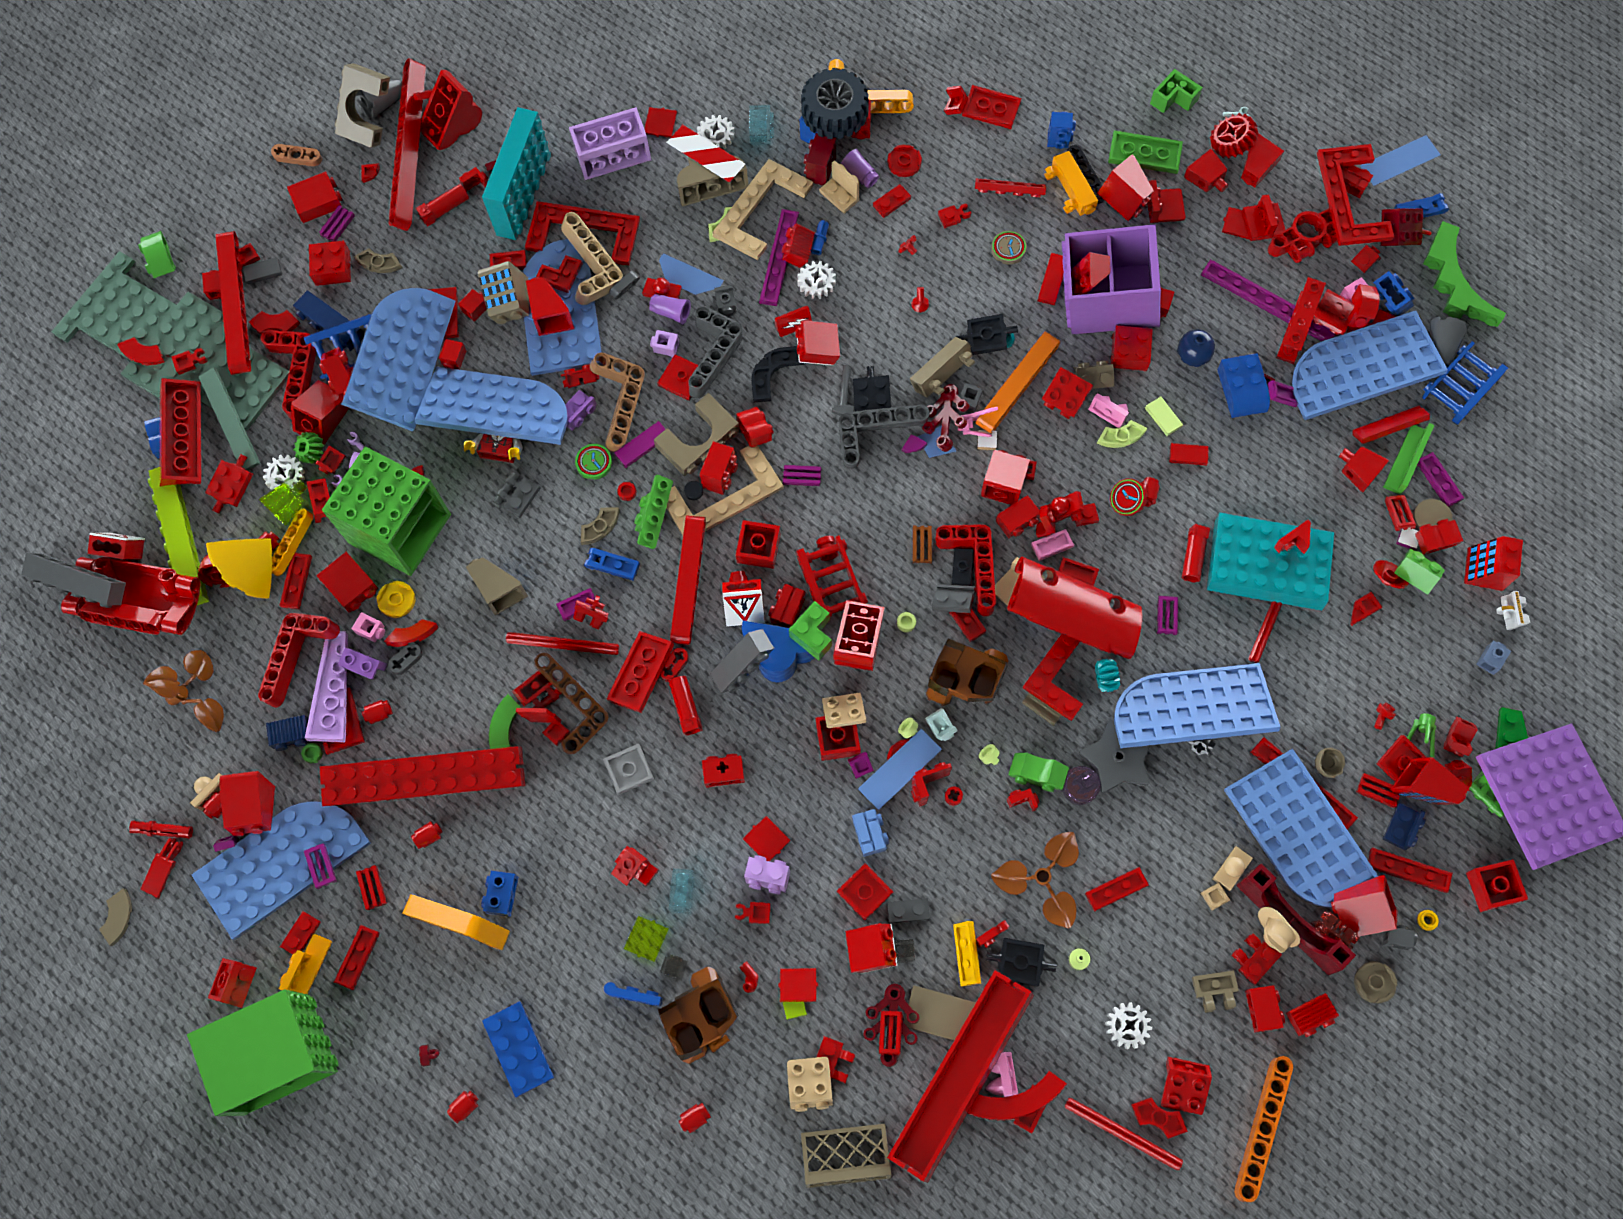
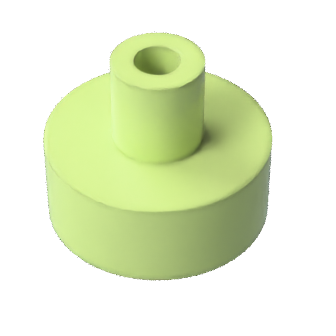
M907 718L900 724L898 732L904 738L913 737L918 732V723L912 718Z
M993 744L987 745L980 751L979 758L984 764L992 763L996 765L999 762L997 758L999 750Z
M1075 949L1069 955V963L1072 968L1083 970L1090 963V955L1084 949Z

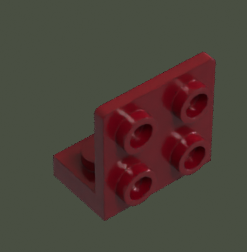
M1422 208L1382 210L1381 222L1391 221L1394 238L1391 241H1381L1380 246L1422 244Z

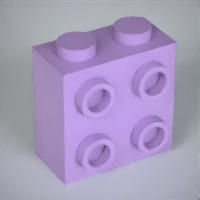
M755 855L754 858L749 857L744 878L750 888L761 890V887H764L774 894L786 893L790 869L789 866H786V862L774 860L773 863L766 861L765 857Z

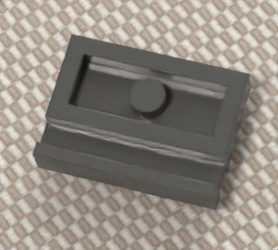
M937 584V591H935L932 602V610L970 613L974 593L976 592L975 586Z

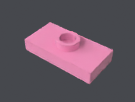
M1064 529L1032 542L1031 546L1038 560L1041 561L1073 548L1074 544L1067 530Z

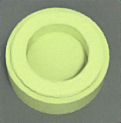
M904 612L898 616L897 627L899 630L910 632L915 628L916 618L913 614Z

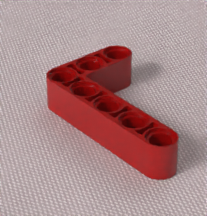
M267 330L262 333L261 341L269 352L293 354L282 404L284 412L292 420L290 404L309 388L317 352L311 343L305 345L304 337L310 335L309 333Z
M983 524L943 525L938 527L935 537V544L938 548L973 549L977 610L982 616L992 615L995 609L996 594L990 528ZM979 552H985V553H987V554H986V555H982V554H980ZM980 569H987L988 571L983 572ZM982 586H988L989 589H983ZM983 603H988L991 606L986 607Z
M298 613L287 614L282 621L258 693L260 701L274 708L281 706L285 700L305 637L334 639L340 633L339 625L323 616Z

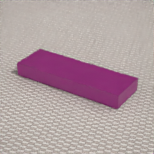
M659 421L621 449L614 452L615 456L627 468L655 448L654 439L665 428Z
M1434 452L1419 459L1417 465L1443 503L1450 507L1464 499V496Z

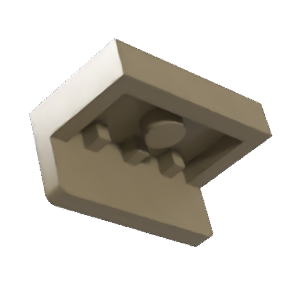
M1107 360L1096 361L1097 365H1089V362L1078 363V367H1074L1076 376L1094 386L1093 389L1115 386L1113 364L1108 363Z

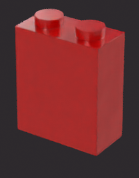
M326 171L287 186L296 211L303 223L331 213L338 206L342 207L340 203L343 200L339 190L335 191L334 189L337 187L333 177L329 178Z
M347 552L343 553L316 575L348 613L357 610L364 600L373 597L379 589Z

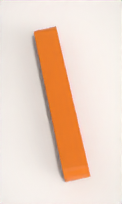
M1046 331L1040 336L984 409L998 407V410L980 415L976 425L990 434L996 430L1055 353L1061 343L1059 339Z
M1285 1056L1274 1058L1269 1064L1235 1185V1196L1243 1202H1253L1259 1195L1293 1071L1292 1061ZM1278 1061H1282L1285 1064L1284 1072L1278 1070ZM1273 1081H1276L1280 1086L1278 1093H1275L1271 1088ZM1267 1102H1271L1274 1106V1111L1271 1114L1266 1111L1265 1106ZM1262 1122L1268 1126V1132L1265 1135L1260 1131V1124ZM1257 1143L1262 1146V1153L1259 1156L1254 1152V1146ZM1251 1164L1254 1165L1257 1170L1256 1175L1254 1177L1250 1176L1248 1173V1167ZM1244 1186L1250 1188L1251 1194L1248 1198L1242 1195Z

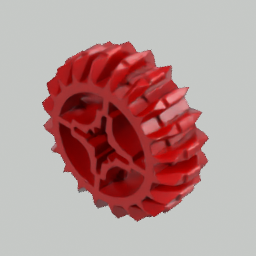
M1238 113L1236 116L1232 114L1229 118L1225 116V120H1219V125H1214V130L1211 131L1210 142L1212 149L1222 158L1226 156L1229 159L1231 156L1236 158L1238 154L1243 155L1244 151H1249V147H1254V142L1258 141L1257 124L1251 116L1248 117L1246 114L1241 115Z

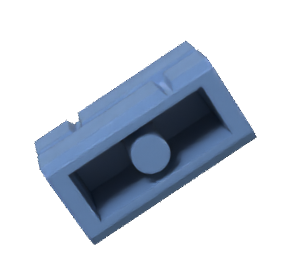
M872 809L853 815L852 820L863 857L886 851V845L889 844L886 832L882 833L880 827L883 825L881 814H877L876 810Z

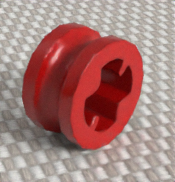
M953 786L947 789L945 801L949 805L956 806L962 801L963 793L960 788ZM952 791H955L954 794L956 792L959 794L957 801H953V798L949 799Z

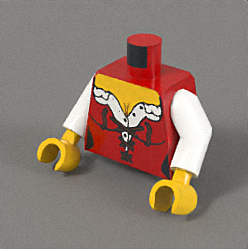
M481 433L474 440L464 442V452L470 450V454H474L476 450L480 458L514 463L515 457H517V460H520V454L523 449L520 439Z

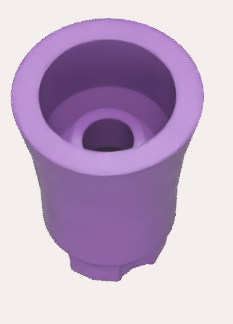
M858 149L849 152L841 162L851 175H855L859 182L867 188L872 187L879 178L875 169L863 158Z
M654 294L649 303L650 311L670 318L680 324H684L690 314V300Z

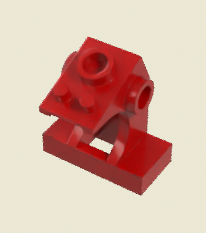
M626 846L614 861L617 865L611 872V875L626 886L635 877L647 887L659 870L634 848Z

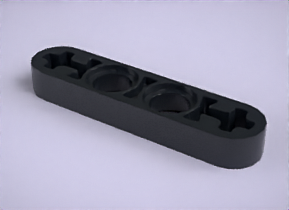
M1077 145L1068 147L1067 151L1074 153L1072 156L1077 165L1086 167V170L1081 172L1085 179H1092L1094 181V184L1090 185L1094 194L1095 191L1098 193L1102 184L1084 152ZM1096 196L1098 199L1097 204H1101L1104 202V199L1102 197L1099 198L1098 196Z

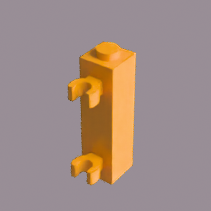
M1070 151L1054 156L1052 166L1045 168L1046 173L1044 176L1046 180H1051L1057 176L1070 199L1064 202L1065 206L1063 207L1065 213L1068 214L1075 209L1080 216L1093 213L1096 210L1098 199Z

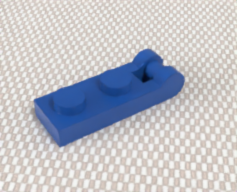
M1439 193L1432 197L1396 204L1394 209L1422 208L1423 218L1446 213L1449 207L1444 203L1443 193Z
M590 548L588 553L590 556L584 563L586 568L634 581L640 566L639 561L596 548ZM596 558H601L599 563L595 562Z
M608 982L604 986V992L611 997L658 1007L662 1005L663 999L658 996V992L647 990L646 994L638 992V988L627 986L625 990L618 988L612 982Z

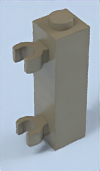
M957 337L952 339L910 378L914 390L926 398L933 392L937 395L944 392L945 390L940 385L963 364L971 367L975 363L971 359L973 355L970 350V344L966 340H961Z

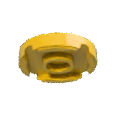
M392 581L393 583H387L379 590L376 598L380 611L387 617L400 618L407 615L413 609L416 601L415 593L405 582Z

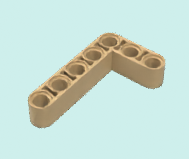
M569 212L564 217L561 230L595 274V276L581 282L575 294V300L578 304L587 305L607 295L611 288L622 279L623 274L582 219L576 213Z

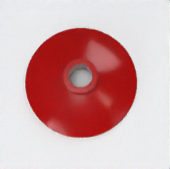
M1378 560L1374 563L1373 570L1383 584L1398 589L1406 588L1409 584L1394 574L1398 567L1397 565L1385 560Z

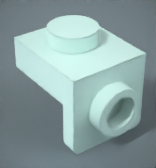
M942 708L925 718L935 737L941 741L951 739L954 733L958 731Z

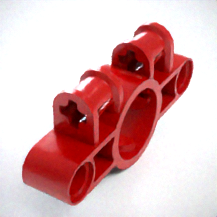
M1330 208L1320 213L1305 211L1298 214L1290 228L1273 236L1268 246V253L1273 257H1279L1288 252L1293 261L1299 263L1303 258L1313 256L1315 254L1314 248L1319 246L1320 243L1324 247L1329 248L1332 244L1338 242ZM1303 223L1310 224L1315 227L1319 235L1313 238L1305 237L1298 232L1296 226L1303 225Z

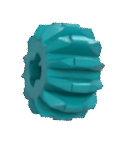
M1108 658L1097 661L1095 673L1098 688L1102 692L1118 690L1120 686V673L1116 661Z

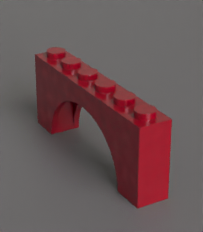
M1259 864L1236 885L1259 909L1270 907L1277 910L1299 934L1300 943L1297 946L1328 976L1342 971L1356 956L1341 940L1327 937L1306 922L1281 895L1275 882L1277 878L1264 865Z

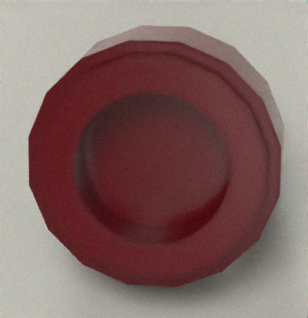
M428 1044L421 1045L419 1047L421 1066H430L431 1060L439 1056V1050H430Z

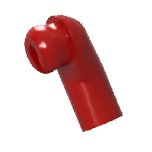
M746 961L739 967L746 976L743 990L746 993H752L757 988L759 976Z

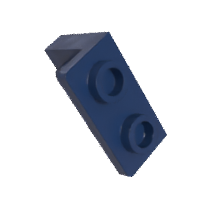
M1401 803L1397 804L1383 840L1403 850L1414 847L1418 840L1416 834L1419 829L1423 828L1426 822L1424 818L1426 812L1423 810L1417 812Z

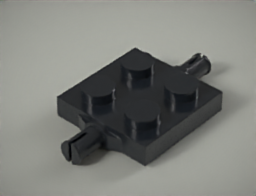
M1003 314L967 320V334L956 337L968 341L971 346L972 355L1007 350L1008 334L1018 333V326L1006 327Z
M867 366V377L853 379L855 411L892 408L889 375L875 376L874 366H871V372L870 367Z
M1003 938L1002 949L999 954L991 952L986 954V960L998 962L999 973L1020 984L1039 987L1043 970L1056 972L1057 967L1056 963L1045 962L1043 956L1045 945Z

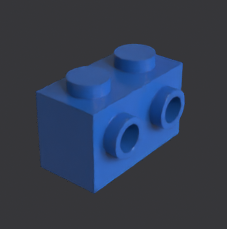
M1051 113L1047 147H1056L1057 149L1068 148L1069 142L1073 141V131H1075L1076 127L1073 113Z
M491 871L490 876H487L485 883L487 893L486 896H483L481 907L485 913L511 917L519 878L516 874Z

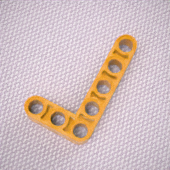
M834 59L829 63V70H832V68L842 70V68L844 69V63L839 59ZM868 90L869 100L874 101L871 103V113H908L914 107L913 94L909 90Z
M410 894L402 914L468 936L499 950H503L510 933L509 930L479 916Z

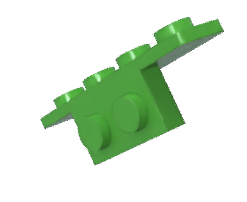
M658 474L654 477L651 492L641 498L639 507H641L640 513L637 514L634 522L636 524L635 531L640 532L637 543L650 549L656 548L673 480Z

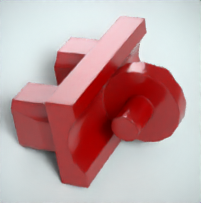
M596 595L594 600L587 597L585 603L576 600L573 619L583 622L585 615H589L592 617L590 626L599 630L603 622H607L609 613L603 611L605 604L598 602L600 596Z

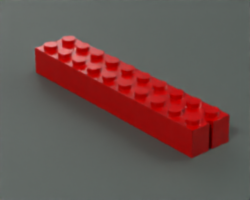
M516 746L320 766V783L325 785V788H321L322 806L525 786L524 768L516 767V765H524L522 747Z
M994 970L889 1153L888 1159L906 1169L923 1182H929L1034 997L1030 990L1016 982L1013 983L1011 979Z

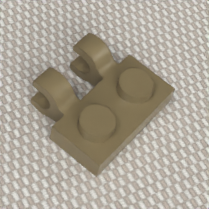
M1234 970L1192 977L1196 999L1203 998L1205 1013L1216 1010L1213 996L1223 995L1225 1010L1236 1007L1233 993H1237L1239 989Z

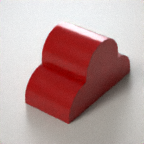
M441 70L420 126V132L438 150H443L453 145L459 135L471 132L482 119V110L473 101L472 94L447 70Z
M846 600L834 649V665L873 671L884 607Z

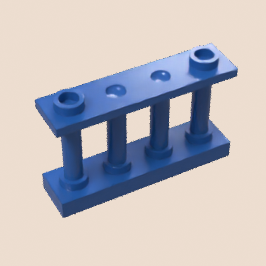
M372 313L305 336L306 345L311 343L315 347L321 360L322 354L325 353L321 344L323 343L322 339L329 337L334 347H339L343 351L344 349L339 340V333L346 331L350 335L358 355L361 342L356 333L358 331L357 327L364 325V328H367ZM348 362L350 368H354L355 363L349 364ZM327 373L320 375V379L326 378V381H329Z
M1473 341L1468 346L1463 345L1456 353L1459 356L1447 368L1446 374L1440 375L1434 383L1430 381L1423 389L1425 391L1422 396L1424 400L1431 393L1454 411L1455 417L1452 421L1457 425L1508 369L1503 364L1498 369L1495 367L1491 368L1471 353L1470 349L1475 344ZM1465 357L1488 374L1487 377L1489 379L1481 381L1461 366L1459 362ZM1454 369L1474 384L1478 391L1470 393L1447 375ZM1443 381L1464 397V401L1467 403L1464 406L1462 404L1458 405L1436 387Z

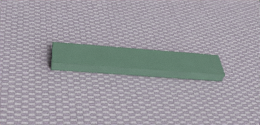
M212 368L198 376L236 460H238L240 454L248 457L243 465V468L247 471L261 464L218 370Z

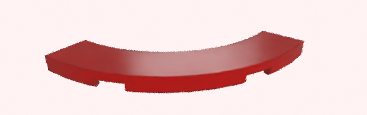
M1048 1071L1045 1077L1035 1086L1017 1095L988 1097L978 1094L967 1114L987 1120L1000 1121L1025 1117L1051 1103L1064 1090L1067 1083Z

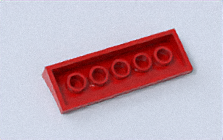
M161 378L160 486L201 484V382Z

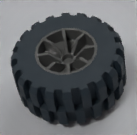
M832 68V70L824 69L821 73H815L813 78L810 77L806 81L801 94L802 118H804L806 126H810V130L813 133L817 132L818 136L821 137L827 136V139H833V137L843 139V136L849 137L853 135V132H858L861 126L865 124L868 117L869 94L867 86L860 77L857 78V74L849 73L847 69L843 68L842 70H837V68Z

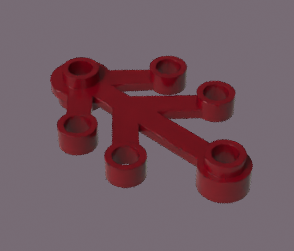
M954 384L946 385L943 388L945 391L941 393V397L935 404L927 406L930 412L929 417L932 418L944 404V408L931 422L928 421L922 426L924 432L932 434L942 421L941 436L937 438L936 443L937 447L943 452H947L953 447V441L948 437L950 417L960 429L965 428L967 425V420L963 416H959L952 409V402L956 403V407L961 412H965L969 408V403L958 396V388Z
M899 984L889 985L885 990V997L874 1007L871 1006L866 1009V1016L871 1020H875L878 1018L879 1012L888 1005H890L889 1011H898L899 1005L907 1014V1020L911 1024H916L920 1020V1015L904 1000L905 990ZM894 990L898 991V996L896 998H893L891 996V993ZM872 1009L876 1011L874 1017L869 1016V1011ZM912 1013H915L917 1015V1019L915 1021L910 1020V1015ZM886 1016V1026H885V1028L887 1027V1037H886V1047H885V1049H888L889 1017H890V1016ZM894 1016L893 1049L895 1045L897 1016ZM880 1021L872 1028L864 1030L863 1035L866 1040L873 1041L876 1039L877 1034L880 1033ZM902 1021V1034L905 1037V1042L909 1045H915L918 1041V1036L911 1032ZM870 1030L874 1033L872 1038L867 1037V1032ZM909 1035L915 1036V1040L913 1042L908 1041ZM887 1054L881 1055V1062L887 1067H893L898 1062V1055L892 1054L890 1062L885 1060Z

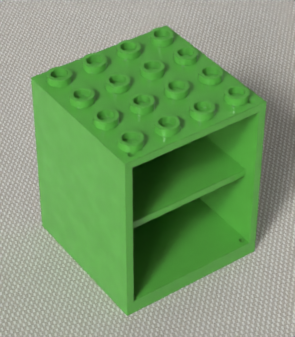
M366 446L322 509L350 545L409 576H412L451 516L430 479Z
M284 989L187 1034L215 1116H245L338 1072L336 1068L339 1065L338 1060L334 1054H331L329 1048L331 1047V1041L323 1032L324 1022L321 1016H318L316 1013L317 1003L313 996Z

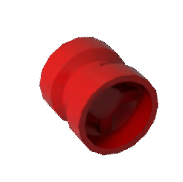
M824 536L816 541L817 548L819 549L836 543L834 536ZM837 551L820 559L822 561L835 559L839 556V553Z

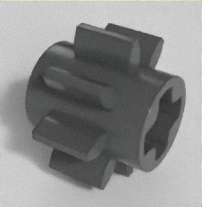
M1212 739L1189 741L1192 744L1191 751L1197 753L1198 756L1204 753L1209 755L1211 749L1215 746Z

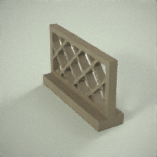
M885 1124L801 1133L806 1188L891 1179L890 1162L887 1158L889 1153ZM873 1130H881L882 1139L877 1145L868 1138ZM857 1132L863 1138L855 1147L846 1139L851 1133ZM830 1135H836L842 1140L835 1150L826 1143ZM815 1137L821 1142L814 1152L806 1146V1138ZM865 1140L875 1147L868 1157L858 1150ZM844 1142L853 1149L847 1159L837 1152ZM882 1142H883V1149H884V1150H882V1149L879 1147V1146L882 1144ZM823 1145L832 1151L826 1161L816 1155ZM876 1150H879L884 1155V1164H875L870 1159ZM807 1151L811 1154L809 1158L807 1156ZM856 1152L865 1159L862 1165L857 1167L849 1162ZM834 1155H837L844 1161L839 1169H833L828 1165ZM815 1157L823 1165L818 1171L809 1172L808 1163Z

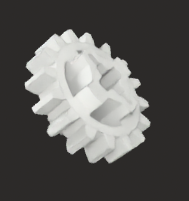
M712 115V119L705 117L706 122L700 121V126L697 127V134L726 149V144H732L731 140H734L735 132L732 122H728L727 117L721 119V115L718 118Z
M812 261L811 266L807 263L805 264L806 269L800 268V273L797 275V283L800 286V292L805 291L806 297L811 294L812 299L815 296L821 299V295L824 294L827 297L828 291L833 292V286H836V274L833 273V268L828 269L827 263L823 266L822 261H819L818 264Z
M279 455L278 460L272 458L273 463H267L269 468L263 470L267 474L263 476L267 487L272 492L277 491L279 495L283 491L289 494L291 489L296 491L295 487L300 483V480H305L302 475L305 473V470L302 468L301 462H298L296 457L291 458L290 455H287L285 458Z
M1131 1002L1128 1003L1127 1007H1125L1124 1003H1121L1120 1010L1114 1007L1112 1010L1115 1014L1109 1013L1107 1015L1111 1021L1105 1022V1025L1110 1026L1106 1033H1112L1113 1035L1110 1040H1118V1047L1125 1044V1049L1127 1050L1130 1048V1044H1132L1134 1049L1138 1048L1137 1042L1144 1045L1145 1041L1143 1038H1150V1035L1146 1032L1152 1030L1151 1026H1147V1023L1151 1021V1018H1145L1147 1011L1140 1012V1005L1133 1008ZM1123 1012H1131L1134 1013L1135 1016H1127L1126 1013L1124 1014ZM1116 1019L1119 1022V1029L1117 1031L1115 1028ZM1135 1020L1131 1029L1122 1032L1127 1025L1126 1022L1129 1023ZM1139 1022L1142 1023V1031H1141V1032H1140V1030H1139ZM1129 1035L1134 1040H1126L1122 1036Z

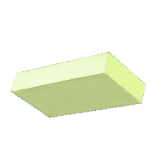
M1162 397L1146 405L1145 409L1166 436L1183 426Z

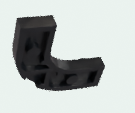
M797 346L774 349L766 353L758 364L756 363L751 378L753 403L771 401L770 380L778 369L788 366L805 365L799 362Z

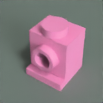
M362 612L351 628L357 635L372 642L382 639L385 634V626L381 621Z

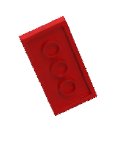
M639 631L606 699L616 705L642 713L674 647V643Z

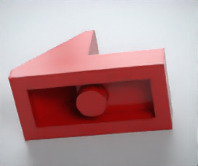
M1306 520L1279 539L1274 547L1275 550L1281 553L1283 550L1289 551L1296 545L1305 554L1310 546L1311 522Z

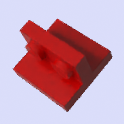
M1269 194L1262 195L1258 205L1243 207L1242 211L1250 235V241L1271 239L1274 235L1286 230L1279 205L1271 201Z
M222 958L208 998L242 1008L257 967Z

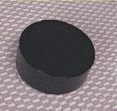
M697 481L688 482L684 488L686 497L693 501L700 499L703 495L702 485Z

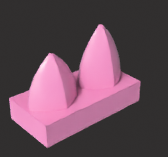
M1098 393L1088 409L1117 428H1121L1129 414L1127 404L1116 405L1111 402L1109 396H1102Z
M1002 1052L992 1069L993 1073L1001 1074V1077L991 1081L987 1085L986 1090L992 1094L1004 1097L1017 1095L1018 1088L1012 1053Z

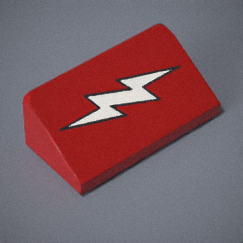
M804 306L776 317L775 328L779 336L783 337L796 332V328L799 327L803 320L812 321L809 307Z

